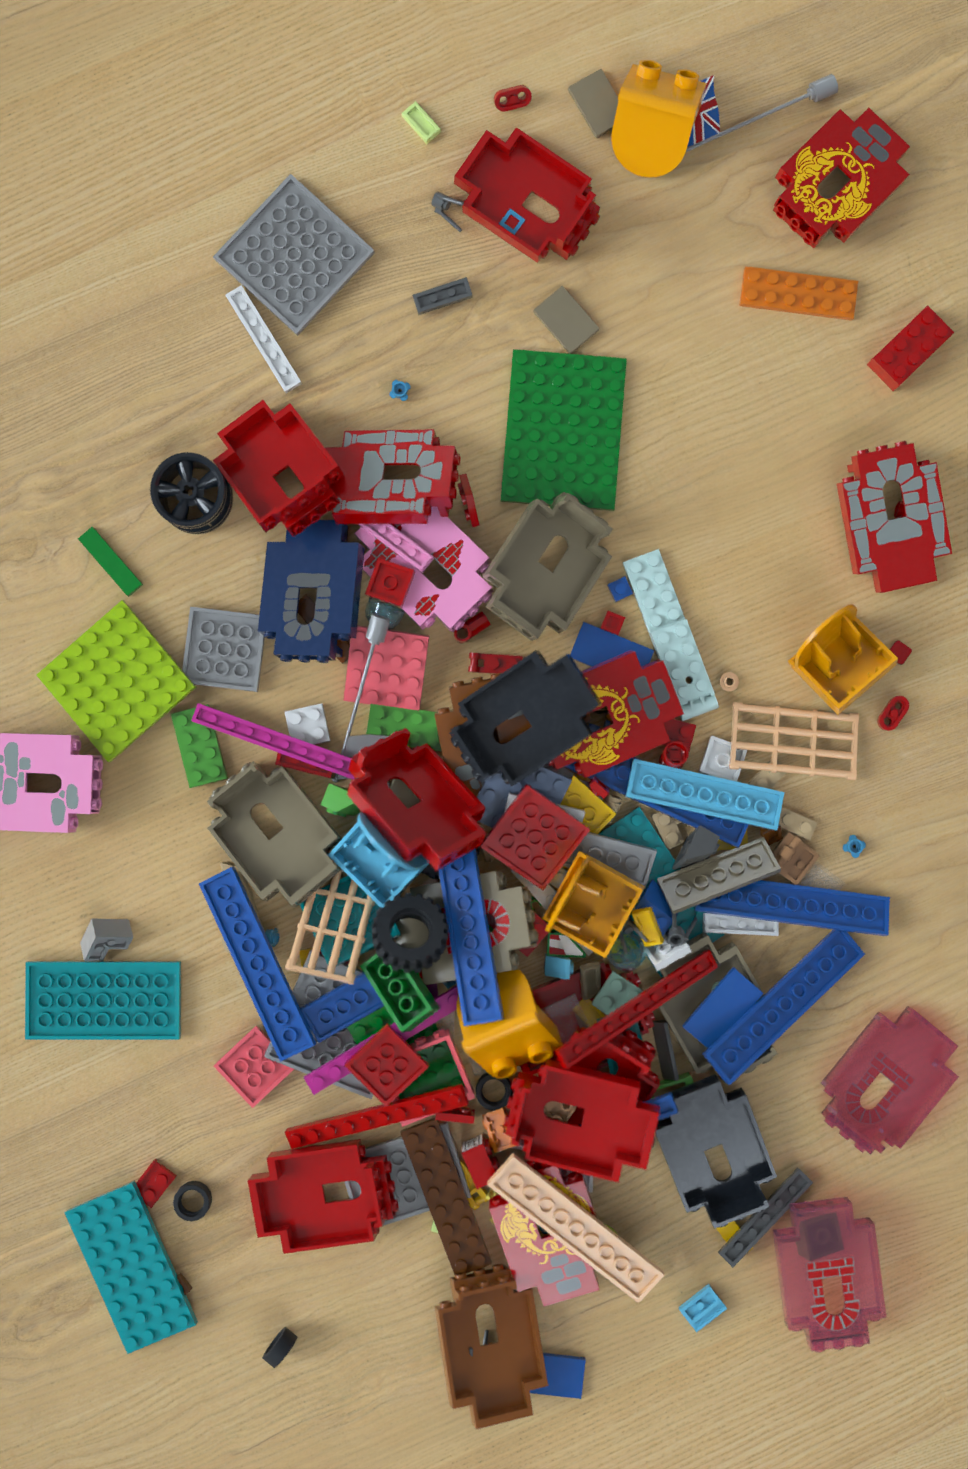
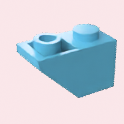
M545 954V976L569 979L574 969L572 960L569 957L547 956Z

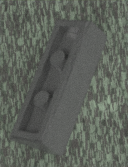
M665 1019L654 1021L652 1029L663 1079L677 1081L679 1076L668 1023Z

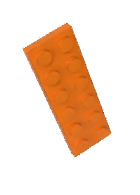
M745 266L739 306L852 321L855 313L858 281Z

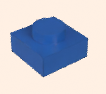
M626 577L607 585L615 602L633 594Z

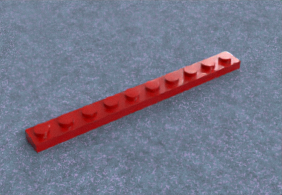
M703 951L557 1048L555 1052L563 1068H570L718 968L711 951Z
M460 1084L393 1101L386 1107L381 1104L290 1127L284 1133L291 1149L467 1106L469 1100L463 1085Z

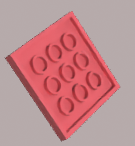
M357 625L356 638H351L343 701L355 702L372 644L365 637L368 629L366 626ZM387 630L385 641L375 645L359 703L419 711L429 635Z

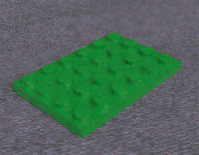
M383 1006L348 1026L347 1029L356 1044H359L379 1032L387 1023L391 1025L395 1021L386 1007ZM433 1023L405 1041L408 1044H412L419 1037L433 1035L439 1028L436 1023ZM446 1041L417 1052L429 1064V1067L399 1094L401 1100L460 1084L465 1087Z

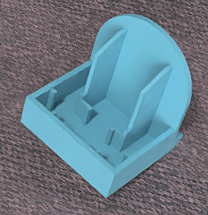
M361 812L357 817L358 822L333 848L328 856L375 903L383 908L384 903L388 899L393 901L394 896L401 895L429 862L422 854L405 862L363 812Z

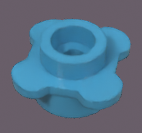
M394 380L392 382V391L389 393L390 397L406 401L410 384Z
M850 835L848 842L843 845V850L851 853L852 857L857 858L866 847L864 841L858 840L855 835Z
M278 928L267 929L265 934L271 947H275L280 938Z

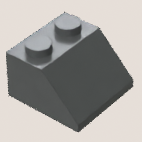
M699 825L687 836L672 869L685 868L708 859L711 854L714 855L719 847L717 842L720 836Z

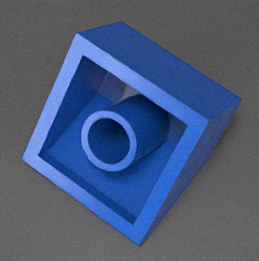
M652 879L641 893L633 910L651 907L663 936L672 924V911L658 883Z

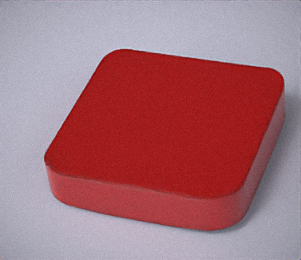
M899 640L895 641L889 649L898 658L897 663L899 665L904 664L912 652L911 648Z

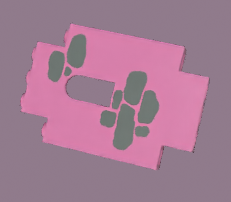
M0 733V830L76 832L78 827L77 814H99L102 806L100 790L103 785L101 779V771L103 769L102 756L79 755L81 741L79 740L80 736ZM28 773L57 774L62 780V786L56 793L27 792Z

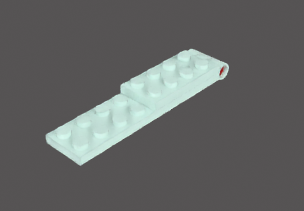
M659 549L623 562L622 564L657 657L665 663L684 712L680 716L681 720L685 721L719 708L713 687L687 619L685 620ZM686 677L691 678L690 684L686 683Z

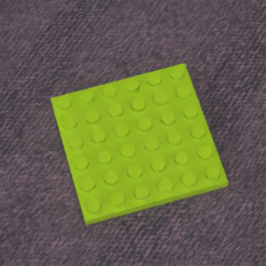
M121 600L37 674V677L107 762L114 760L197 688L124 600Z

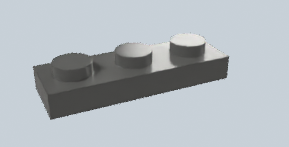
M467 277L412 295L418 315L473 298Z

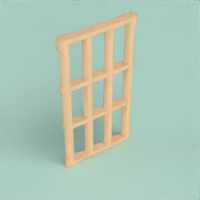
M733 702L729 769L739 770V768L771 771V773L785 772L807 774L811 777L818 775L856 780L859 713H840L837 715L833 712L817 711V709L811 711ZM738 711L773 714V726L738 723ZM779 715L811 718V729L779 726ZM817 719L852 722V733L817 730ZM737 730L773 733L772 745L738 742ZM778 734L811 737L810 748L778 745ZM816 737L852 741L851 752L816 749ZM736 749L772 752L771 764L735 760ZM777 753L810 756L809 767L777 764ZM815 756L851 759L850 771L815 768Z
M341 869L333 876L329 891L318 889L306 899L300 923L297 925L298 931L290 959L287 960L285 969L354 984L356 966L362 944L365 943L364 936L372 906L375 905V902L368 895L367 899L355 897L358 885L353 880L351 881L348 895L336 893L342 874ZM316 894L327 896L319 927L307 925ZM335 898L346 900L338 932L326 929ZM353 902L365 905L357 936L345 933ZM305 931L316 932L317 935L308 967L296 966ZM324 935L336 937L327 972L315 970ZM343 939L355 941L346 977L334 974Z

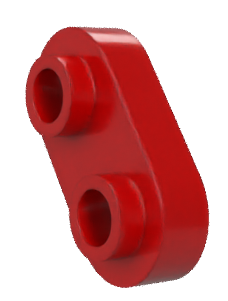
M525 85L502 89L494 95V104L502 112L525 107L531 102L532 94ZM520 92H524L522 97H518ZM506 97L505 101L500 102V98Z
M895 696L890 699L877 720L878 726L882 730L891 731L898 726L909 709L907 698ZM896 702L900 703L899 709L895 707ZM885 718L890 720L888 725L884 723Z

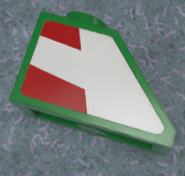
M552 929L547 934V956L586 958L584 950L571 938L555 929Z

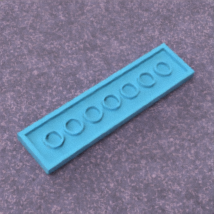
M633 759L625 797L766 829L778 830L785 792Z

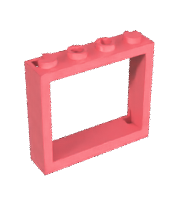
M449 1029L437 1030L433 1035L419 1037L414 1043L409 1044L418 1052L446 1040L465 1087L463 1088L468 1100L475 1098L473 1086ZM399 1095L393 1101L400 1100ZM431 1115L403 1121L400 1123L402 1127H404L406 1125H409Z

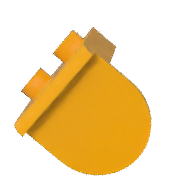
M641 60L639 65H632L619 92V101L611 135L613 151L618 161L631 173L642 177H659L672 171L683 159L707 84L698 81L699 75L696 72L686 69L678 70L676 75L662 72V65L652 60Z
M853 604L843 607L825 620L806 639L798 652L788 660L792 669L837 715L893 669L898 661V658L856 617L857 607Z
M579 851L542 918L549 922L545 931L549 933L552 929H555L606 958L645 886L592 856Z
M519 969L496 973L504 1020L464 1026L459 995L457 998V1015L464 1041L461 1043L465 1052L492 1077L495 1076L500 1079L514 1075L517 1072V1066L529 1061L532 1063L545 1062L546 1059H550L553 1056V1051L562 1046L557 1026L535 1004L530 984Z

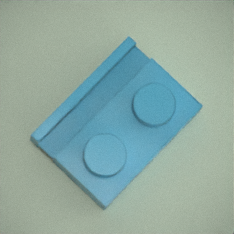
M709 1284L678 1307L696 1333L727 1309L726 1305Z

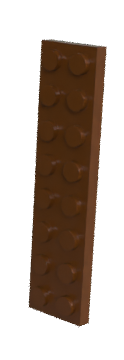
M433 1118L401 1130L400 1134L454 1275L456 1273L462 1274L463 1272L467 1274L491 1265V1257L439 1121Z

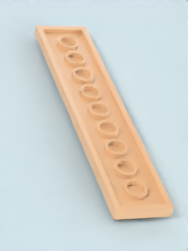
M514 1153L488 1180L490 1188L638 1303L664 1277L665 1274L662 1269Z

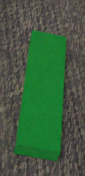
M94 527L89 528L78 538L128 597L143 585Z

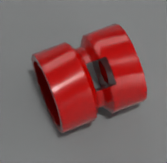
M670 742L664 748L659 758V764L682 769L689 756L687 747L681 742Z

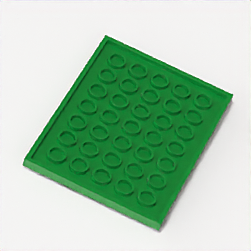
M513 349L501 502L530 504L535 499L545 501L548 506H551L555 498L565 492L576 497L581 505H585L590 509L615 510L627 358Z

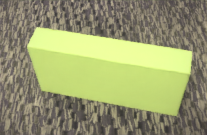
M416 101L402 113V117L426 144L441 132L439 126Z

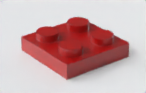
M378 558L365 595L402 608L415 575V570Z

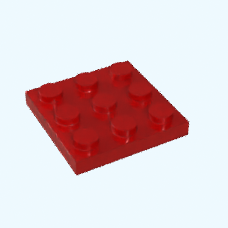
M387 1023L346 1061L344 1066L386 1107L429 1067V1064Z

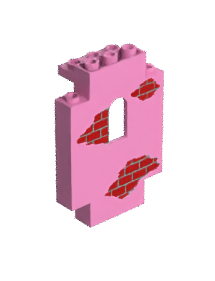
M431 507L432 513L431 516H428L427 524L391 525L434 556V559L452 576V583L446 589L435 587L418 569L362 527L354 534L369 549L364 555L363 571L370 578L378 558L415 570V575L401 609L422 630L432 626L435 618L438 617L449 631H458L464 626V621L469 616H474L479 610L478 607L483 602L487 603L493 596L492 593L494 591L492 587L479 575L480 573L484 574L491 563L490 558L448 517H441L437 507Z

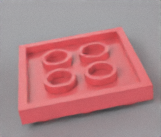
M257 1025L214 1065L216 1070L252 1108L294 1070L291 1067L264 1057L271 1040Z

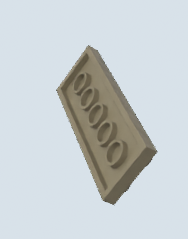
M762 837L739 846V848L731 849L657 879V883L672 914H676L781 872V867L765 838Z

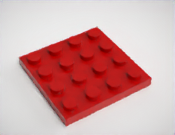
M526 784L483 840L480 847L544 891L588 834L590 828L529 784Z

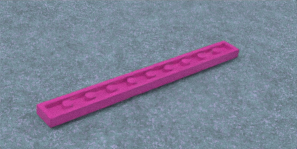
M200 703L196 706L192 722L344 777L355 778L349 771L350 757Z
M457 985L434 998L441 1009L413 1030L401 1032L395 1022L390 1026L404 1040H407L457 1010V998L459 995ZM374 1035L305 1075L304 1080L313 1095L350 1074L351 1072L344 1066L345 1062Z

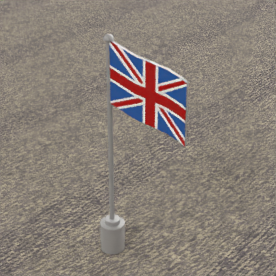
M833 74L818 79L809 84L807 94L723 132H720L719 110L714 93V75L701 80V82L707 84L701 107L692 127L686 152L809 97L810 100L818 102L838 93L837 80Z

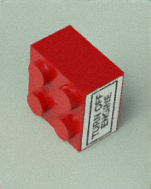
M481 1134L463 1142L461 1154L476 1189L488 1185V1180L500 1167L497 1157L492 1156L489 1138L485 1139L484 1135Z

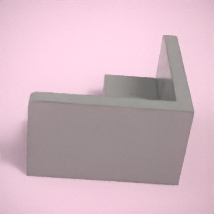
M91 919L80 942L84 961H103L109 949H128L133 939L130 921L128 919Z

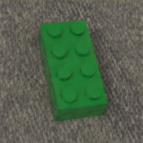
M377 954L360 966L401 1032L413 1030L441 1009L419 974L415 973V970L403 973L404 970L399 969L397 972L392 969L390 964L386 966L383 963V959L379 958Z

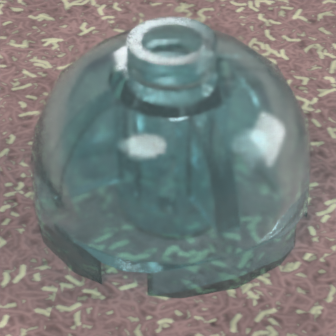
M369 597L365 609V615L369 622L371 614H378L389 618L388 630L397 627L405 613L389 603H383Z
M623 932L628 954L624 953L618 935L607 957L616 969L633 971L642 965L646 956V949L640 937L634 935L633 932L629 934Z

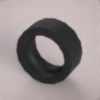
M488 1072L483 1074L476 1085V1098L480 1105L489 1110H497L508 1104L509 1097L512 1096L511 1082L508 1077L500 1079L495 1076L492 1077ZM492 1079L499 1080L505 1087L503 1098L496 1102L488 1101L482 1091L484 1084Z
M187 1182L180 1187L174 1196V1210L183 1220L197 1221L204 1217L211 1207L212 1195L209 1188L202 1182ZM188 1190L198 1191L204 1198L203 1207L197 1212L188 1211L182 1205V1196Z
M284 1327L268 1346L262 1359L273 1368H276L295 1344L297 1336L287 1327Z

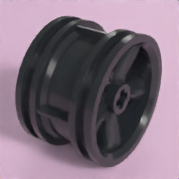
M192 452L172 455L157 467L152 476L150 484L152 503L157 512L177 529L189 534H205L217 529L228 518L233 505L231 485L219 468L207 457ZM193 469L209 471L200 480L192 477ZM180 474L182 480L177 485L172 484V481ZM218 486V496L215 503L203 497L204 489ZM189 489H192V490H193V491H192L193 494H192L191 496L188 495V493H189L188 490H189ZM176 496L179 503L171 513L167 497ZM197 505L204 516L187 520L189 506Z

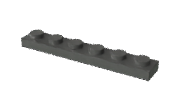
M797 1167L767 1199L769 1207L760 1213H754L718 1253L733 1268L813 1182Z

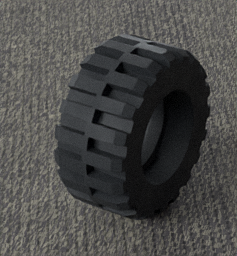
M405 893V897H401L400 894L396 895L393 901L388 899L384 903V907H380L377 911V916L374 917L372 928L373 947L376 948L377 956L383 959V963L386 966L390 964L392 969L397 972L399 969H403V973H409L410 970H415V973H418L424 967L427 970L432 967L433 962L437 963L441 954L446 949L449 931L448 924L446 923L447 917L445 913H441L442 908L438 904L434 905L433 900L429 897L426 900L423 899L422 894L417 893L416 897L411 896V893ZM405 918L418 919L427 926L429 937L427 942L420 947L404 948L392 939V927L398 921Z

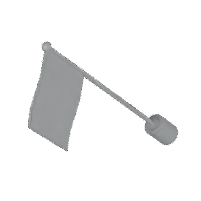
M371 614L365 637L372 644L341 751V755L350 758L359 753L363 747H369L379 739L389 737L375 734L350 736L375 645L385 641L390 623L389 618L378 614ZM336 773L335 777H332V781L335 783L339 782L340 779H348Z

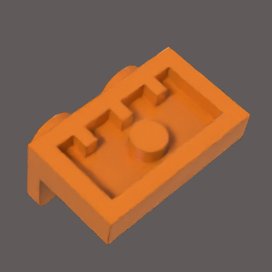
M505 1107L482 1115V1123L488 1132L489 1145L494 1150V1153L515 1146L511 1145L512 1137L505 1135L507 1127H503L505 1116L508 1115Z

